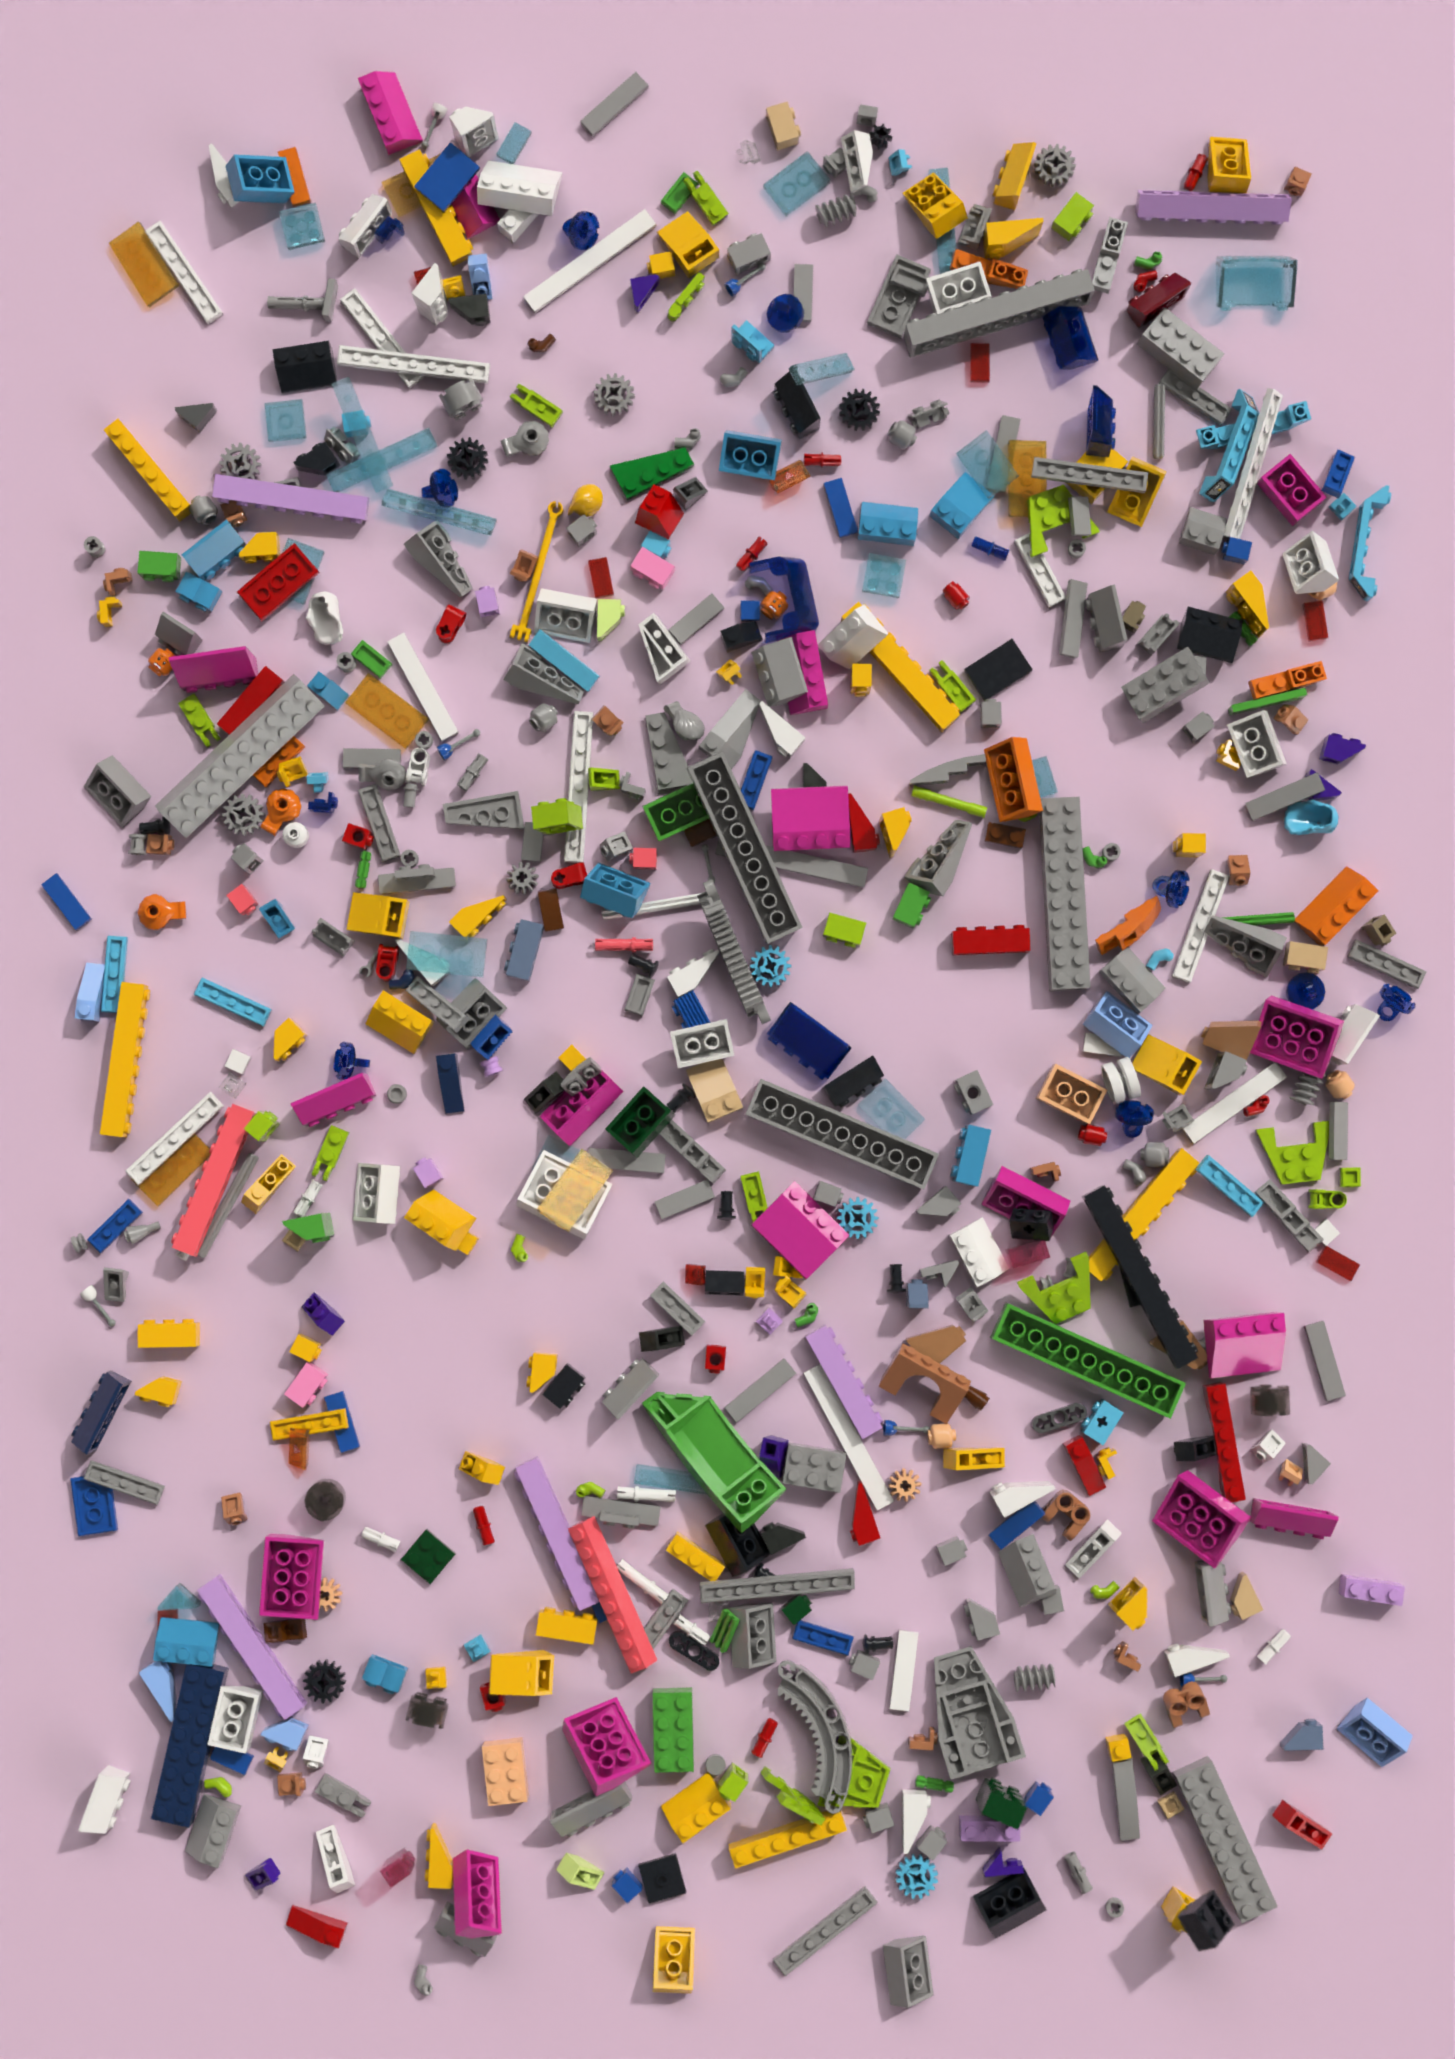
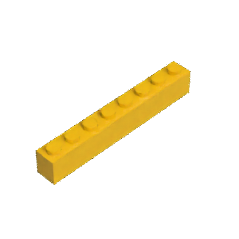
M858 601L851 609H849L841 617V621H843L855 609L862 606L861 603ZM876 618L879 621V623L884 627L882 622L878 618ZM888 632V635L869 653L942 733L959 718V708L956 704L950 703L946 699L947 695L945 692L933 685L934 680L928 674L924 675L919 663L916 660L912 661L908 657V651L903 646L899 647L895 642L896 638L892 633Z
M121 982L100 1128L101 1135L127 1138V1135L131 1132L132 1124L129 1121L130 1115H133L134 1112L132 1100L137 1092L135 1078L138 1077L140 1067L137 1064L138 1058H141L142 1055L141 1039L145 1035L143 1022L147 1019L148 1015L146 1001L150 999L149 986L144 984Z
M1183 1148L1177 1149L1169 1159V1162L1164 1165L1122 1216L1124 1222H1128L1133 1230L1131 1232L1133 1239L1138 1238L1140 1235L1144 1236L1150 1228L1148 1227L1152 1220L1155 1222L1161 1216L1162 1212L1160 1210L1164 1206L1167 1207L1174 1200V1197H1172L1176 1191L1180 1192L1186 1185L1184 1181L1189 1176H1194L1197 1172L1195 1169L1199 1162ZM1105 1239L1100 1242L1089 1256V1273L1101 1282L1103 1279L1106 1281L1113 1272L1111 1270L1115 1265L1119 1266Z

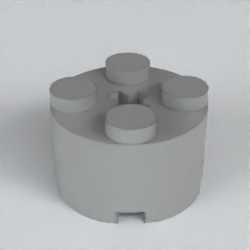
M469 378L470 382L465 383L463 380L450 386L445 390L446 394L444 396L442 393L439 395L449 417H454L455 420L463 418L465 416L464 412L470 409L476 411L482 407L481 402L483 398L472 378Z

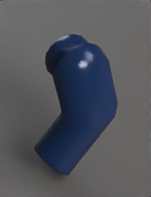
M404 970V974L399 980H389V989L408 988L415 977L413 970Z

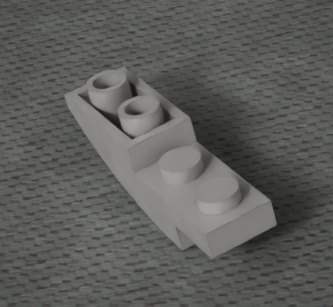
M1109 218L1092 280L1096 291L1109 294L1128 224L1126 221Z

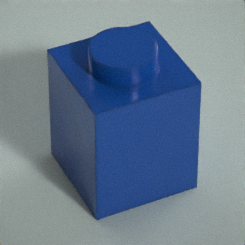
M1230 537L1227 542H1223L1221 553H1223L1222 560L1245 565L1249 559L1252 542Z
M1035 1781L1024 1797L1026 1806L1041 1816L1054 1798L1051 1792L1052 1789L1044 1782L1039 1784Z
M625 1868L623 1871L620 1869L612 1877V1887L627 1904L642 1891V1883L628 1868Z

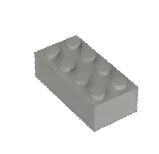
M1166 308L1161 311L1146 329L1137 345L1193 386L1195 390L1200 387L1224 356L1222 351Z
M1186 647L1121 688L1140 721L1145 723L1210 684L1192 651L1189 647Z

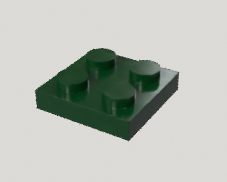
M426 1529L401 1560L431 1584L456 1553Z

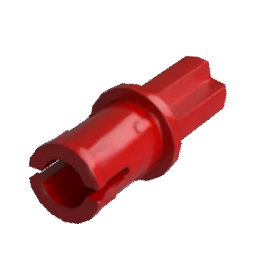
M1197 154L1193 166L1188 170L1189 175L1184 183L1185 190L1193 191L1198 179L1202 177V171L1208 161L1206 155Z
M823 452L821 454L804 453V466H821V468L823 466H841V455L823 454Z
M758 537L752 546L745 550L746 553L736 564L737 568L741 571H746L751 563L758 559V555L768 545L767 542Z
M477 1506L473 1509L478 1525L476 1529H479L483 1546L495 1542L490 1528L491 1522L488 1521L484 1506Z
M768 1718L762 1732L758 1733L759 1738L751 1751L755 1756L762 1758L768 1744L772 1742L771 1738L778 1725L776 1720Z

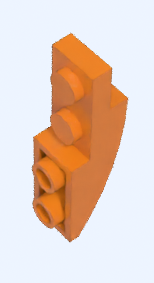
M958 249L953 253L950 270L981 261L988 284L1009 288L1025 286L1028 274L1027 269L994 258L988 260Z
M1322 661L1253 679L1248 684L1253 700L1312 685L1326 680L1327 677Z
M1155 896L1137 908L1130 910L1124 915V923L1117 925L1114 929L1095 939L1101 955L1117 946L1123 951L1137 941L1158 917L1161 911L1159 898Z

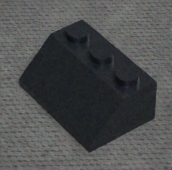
M329 341L272 349L281 393L338 385L333 350Z
M793 368L774 383L773 395L777 402H781L783 406L781 411L785 418H789L791 422L789 426L793 435L797 434L798 438L801 439L820 429L821 418L796 368Z
M1188 606L1181 621L1177 649L1183 650L1189 647L1192 653L1233 663L1241 637L1243 621Z
M872 1055L822 1088L834 1107L839 1105L841 1108L850 1102L848 1098L854 1094L858 1097L865 1093V1087L870 1084L874 1087L881 1083V1077L884 1074Z
M723 1513L705 1525L732 1577L749 1571L770 1555L755 1524H752L741 1533Z
M1023 1868L1024 1873L1011 1874L973 1895L995 1939L1046 1911L1025 1868Z

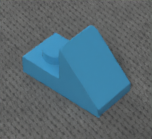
M319 671L307 685L308 688L337 710L350 696Z
M274 899L259 908L278 938L295 929L278 900Z

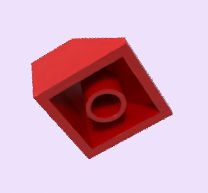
M654 484L638 509L635 524L669 540L684 513L670 491Z

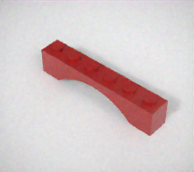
M1218 1382L1202 1385L1216 1446L1221 1495L1230 1502L1246 1500L1226 1384Z

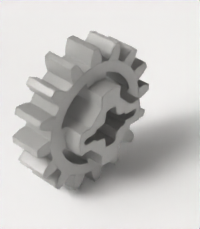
M1050 144L1048 145V150L1042 148L1041 154H1037V160L1034 163V166L1037 167L1035 174L1040 173L1038 180L1045 179L1044 185L1051 182V187H1054L1055 183L1061 186L1062 181L1067 183L1069 177L1073 176V170L1076 167L1073 164L1075 157H1070L1071 150L1065 152L1066 146L1059 149V144H1056L1055 148H1052Z
M617 373L614 374L613 378L607 374L606 380L601 377V384L596 383L597 390L594 391V396H596L594 399L595 403H599L598 409L604 408V414L611 411L612 416L615 415V412L622 415L621 410L623 409L627 412V405L632 406L633 401L631 399H635V394L631 393L634 391V387L629 386L631 384L630 380L624 381V375L617 378ZM603 389H604L605 392H606V394L604 395V398L602 399V391H603ZM625 391H626V392H627V396H626V399L624 400L623 397H622V395L625 394ZM611 393L618 394V396H617V397H615L614 395L611 396Z
M239 443L238 447L231 444V450L225 448L227 454H221L224 461L219 462L220 465L224 466L221 472H227L226 476L256 480L254 474H260L257 467H262V464L257 462L261 459L259 455H255L257 451L255 449L250 451L248 444L243 448L242 443ZM240 452L239 455L232 456L234 453ZM249 455L252 458L253 465L248 462ZM242 461L245 464L244 466L238 467L237 462ZM228 463H230L233 467L232 473L228 468ZM249 472L247 475L241 476L243 473Z
M242 793L240 798L234 795L233 802L229 799L227 800L230 805L223 807L227 810V813H223L222 816L227 818L224 824H230L228 827L230 831L235 829V834L238 835L241 831L242 835L246 836L247 831L254 834V828L260 829L258 823L264 822L260 818L265 816V813L260 812L264 807L257 805L259 803L257 798L253 800L252 795H248L246 798L245 794ZM252 805L255 808L256 815H254L251 811ZM237 812H246L250 817H241ZM232 814H233V815L235 816V818H236V820H235V823H236V824H234V822H233V820H232V816H231Z

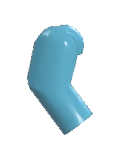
M1166 948L1154 951L1146 967L1155 970L1159 961H1171L1174 955L1170 949Z

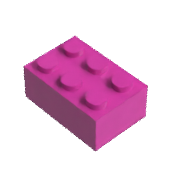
M1291 454L1271 468L1257 482V485L1292 527L1327 498Z

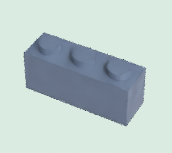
M523 919L520 920V923H516L514 934H517L515 942H511L509 952L512 954L510 960H506L504 971H507V976L530 982L544 925Z

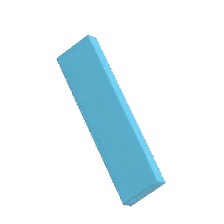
M539 630L529 643L531 648L587 692L591 690L600 677L542 630Z
M107 936L101 1012L117 1013L121 982H124L128 937Z
M201 978L194 995L263 1027L272 1009L205 978Z
M1206 1155L1195 1169L1250 1217H1253L1264 1204L1259 1197L1211 1156Z

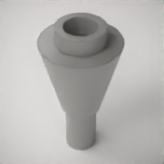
M159 1221L147 1226H128L124 1234L127 1242H132L133 1245L150 1232L161 1229Z

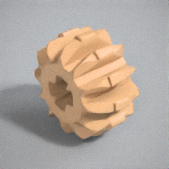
M902 1468V1475H900L896 1470L894 1473L897 1478L892 1476L889 1478L895 1482L888 1484L889 1488H895L891 1491V1495L893 1496L898 1493L896 1498L898 1501L904 1496V1501L908 1502L909 1495L914 1500L913 1492L920 1493V1490L915 1487L922 1485L921 1482H915L919 1478L918 1474L912 1477L913 1470L910 1469L908 1474H906L905 1468ZM904 1480L910 1484L909 1487L907 1486L908 1489L905 1490L900 1486V1483L903 1484L902 1481Z
M324 1577L321 1582L319 1610L322 1606L325 1612L329 1610V1606L335 1609V1603L341 1602V1599L337 1596H341L343 1592L337 1591L340 1584L334 1586L335 1580L333 1578L328 1583L327 1577ZM328 1591V1592H329L328 1597H327V1596L323 1597V1596H322V1593Z

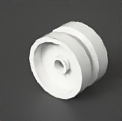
M1128 1057L1117 1060L1116 1066L1112 1062L1101 1065L1103 1081L1109 1098L1114 1105L1124 1102L1125 1094L1130 1100L1141 1097L1138 1077Z

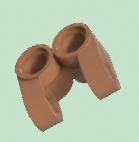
M1060 1490L1043 1509L1045 1515L1041 1518L1048 1523L1059 1510L1064 1512L1072 1521L1062 1535L1069 1541H1072L1089 1521L1091 1514L1088 1507L1070 1491ZM1064 1496L1070 1498V1502L1067 1505L1060 1504V1499ZM1078 1509L1085 1510V1514L1081 1518L1075 1516V1512Z
M1196 1682L1186 1683L1181 1691L1175 1688L1169 1689L1163 1695L1166 1711L1173 1728L1183 1725L1181 1716L1187 1712L1188 1707L1192 1710H1197L1201 1718L1210 1715L1206 1698Z

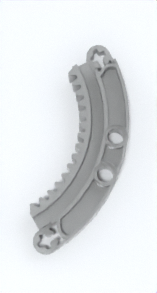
M711 879L703 883L705 892L698 894L697 897L748 1018L757 1014L762 1024L771 1021L733 932L723 903Z
M784 1660L778 1666V1673L783 1678L778 1687V1696L784 1693V1700L791 1698V1705L798 1704L796 1710L802 1709L801 1716H808L805 1722L812 1723L809 1730H815L812 1737L817 1738L814 1744L819 1745L816 1748V1752L820 1753L816 1760L820 1761L816 1765V1768L819 1770L816 1771L815 1775L817 1777H815L813 1782L816 1785H812L811 1791L814 1795H819L826 1799L825 1808L828 1812L838 1813L842 1809L848 1793L853 1765L852 1744L847 1722L834 1696L812 1672L802 1665H797L790 1660ZM788 1664L790 1665V1670L794 1672L796 1671V1668L799 1669V1671L796 1674V1678L792 1679L791 1677H793L794 1674L788 1672L787 1675L784 1674V1669H782V1666L785 1667ZM830 1708L835 1709L837 1716L834 1718L829 1717L827 1710ZM843 1735L846 1737L847 1742L839 1744L836 1741V1737ZM833 1789L838 1795H844L843 1800L839 1796L837 1804L840 1806H835L834 1809L831 1808V1803H829V1800L833 1801L836 1794H831Z

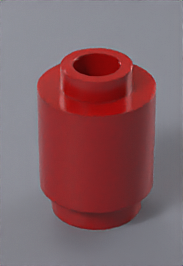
M954 581L942 590L944 597L955 610L959 608L962 610L970 603L968 601L970 596Z
M1088 1124L1085 1126L1081 1125L1078 1140L1085 1144L1101 1146L1102 1143H1106L1107 1132H1104L1105 1128Z

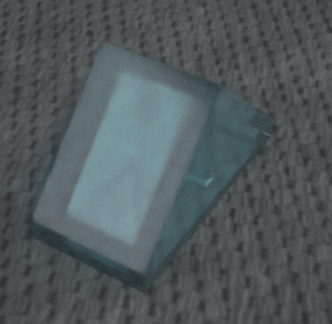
M179 1583L160 1603L158 1611L198 1608L201 1605V1601L184 1585Z

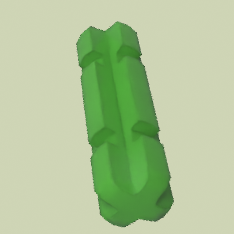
M1237 611L1229 616L1241 620V616ZM1242 620L1241 636L1242 638L1245 637V642L1248 646H1251L1258 641V638L1255 634L1251 633L1252 630Z
M361 851L360 853L361 861H359L358 879H356L355 887L361 889L366 888L367 883L366 878L368 877L370 866L368 862L371 860V853L368 851Z
M920 1775L916 1777L915 1784L917 1787L924 1788L925 1786L926 1789L944 1790L948 1793L953 1792L954 1783L952 1781L946 1780L944 1782L942 1779L925 1778V1776Z

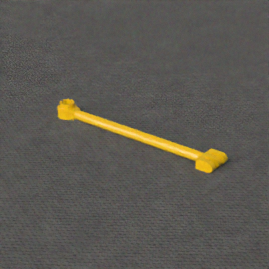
M556 501L548 505L549 520L519 626L512 625L510 638L514 639L515 633L518 632L517 640L520 641L523 634H526L524 642L527 643L532 632L531 629L526 628L556 520L563 514V506L560 502H558L557 506L559 512L553 513L552 510L557 506Z

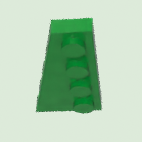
M684 447L609 466L626 499L629 500L649 490L654 484L658 485L693 467L694 463Z

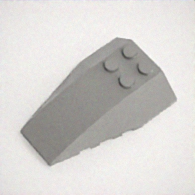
M970 1646L934 1657L939 1743L950 1779H956L977 1771L1025 1758L1026 1755L1014 1717L973 1648Z

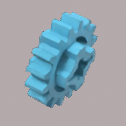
M769 945V950L762 947V953L756 951L757 958H751L755 964L750 965V968L755 969L751 973L752 976H758L755 981L762 980V986L767 982L770 987H772L774 982L779 986V980L785 982L786 978L784 975H790L787 968H791V964H787L790 957H784L786 951L780 953L778 946L775 950H772V945ZM770 954H775V955L779 956L780 958H779V959L771 958ZM763 957L764 963L758 967V962ZM768 960L771 964L775 963L776 965L774 966V974L770 969L765 968L768 965ZM783 965V972L778 976L777 970ZM766 973L770 975L772 979H767L763 977L761 974Z
M856 1197L855 1202L849 1198V1204L847 1205L843 1202L844 1209H838L842 1213L841 1216H837V1219L841 1220L839 1225L841 1227L844 1226V1230L849 1232L850 1238L853 1234H855L856 1239H859L860 1234L865 1238L867 1237V1231L873 1233L872 1226L877 1227V1224L874 1223V1220L879 1219V1217L874 1216L877 1209L872 1210L873 1203L871 1202L867 1205L866 1198L862 1202H860L859 1197ZM862 1205L864 1207L861 1210H854L851 1206ZM851 1211L856 1214H862L861 1219L864 1225L861 1222L853 1221L854 1216ZM846 1212L849 1214V1221L847 1222V1224L845 1222ZM868 1212L870 1213L869 1224L866 1222V1214ZM854 1226H861L863 1230L854 1231L852 1228Z
M912 1854L910 1860L904 1857L905 1863L899 1862L901 1870H896V1874L899 1875L896 1877V1882L900 1883L899 1889H905V1896L911 1893L912 1899L915 1898V1895H919V1898L922 1899L923 1893L929 1896L928 1890L934 1891L933 1883H938V1879L934 1877L938 1875L937 1870H933L935 1864H929V1857L923 1860L922 1854H919L918 1858H915L914 1854ZM927 1869H928V1871H929V1873H930V1878H929V1879H927V1877L925 1876V1873L927 1872V1871H926ZM904 1873L909 1877L907 1884L904 1881ZM914 1874H915V1875L920 1874V1877H921V1878L916 1877V1878L914 1879L913 1875H914Z

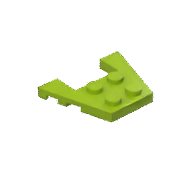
M1064 484L1027 498L1031 558L1049 551L1042 532L1070 523L1068 498L1073 497V495ZM1091 518V535L1082 536V539L1098 534L1100 532V530L1091 520Z
M1329 1121L1312 1123L1314 1143L1282 1147L1276 1146L1274 1127L1255 1129L1280 1184L1321 1180L1329 1139Z
M1086 1251L1070 1258L1077 1274L1041 1291L1033 1275L1017 1282L1019 1288L1055 1324L1091 1309L1089 1256Z
M839 1735L837 1742L845 1744L847 1739L845 1736ZM851 1738L854 1759L850 1785L843 1806L879 1808L891 1768ZM832 1790L831 1794H836L833 1801L829 1800V1803H831V1806L839 1807L840 1805L837 1804L838 1798L840 1796L843 1800L844 1795H838ZM820 1796L817 1806L825 1807L826 1799Z
M766 1766L762 1769L760 1773L764 1779L781 1790L777 1795L781 1805L796 1814L802 1815L812 1824L814 1822L819 1825L823 1824L826 1819L812 1800L797 1789L789 1787L781 1777L778 1776L777 1778L772 1775L771 1770Z

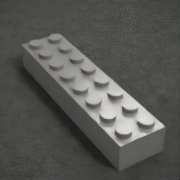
M1206 1756L1173 1771L1240 1921L1244 1923L1277 1908L1276 1901L1212 1760Z

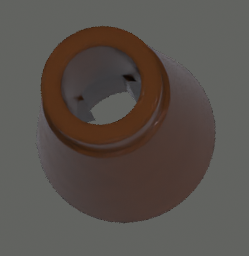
M969 1386L968 1392L964 1396L975 1409L978 1408L980 1411L990 1399L986 1396L987 1393L972 1386Z

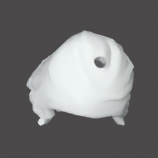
M329 592L314 594L309 600L308 613L305 619L312 627L315 639L320 644L334 645L343 638L338 599Z

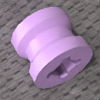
M498 1056L480 1062L481 1067L485 1070V1077L503 1071L502 1067L498 1064Z

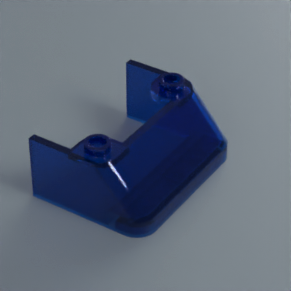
M779 556L750 562V574L770 569L771 573L775 576L787 575L795 611L788 612L783 616V629L765 633V643L777 641L796 633L816 631L819 626V619L805 561L800 558Z

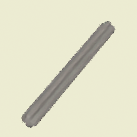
M252 1153L247 1155L210 1224L198 1256L202 1258L207 1256L256 1165L258 1156Z

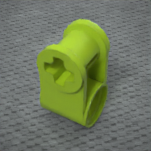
M1309 1189L1310 1205H1308V1208H1342L1347 1203V1197L1343 1192ZM1336 1194L1341 1198V1202L1338 1205L1332 1202V1198Z

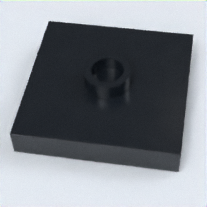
M676 1853L638 1864L648 1903L687 1892Z

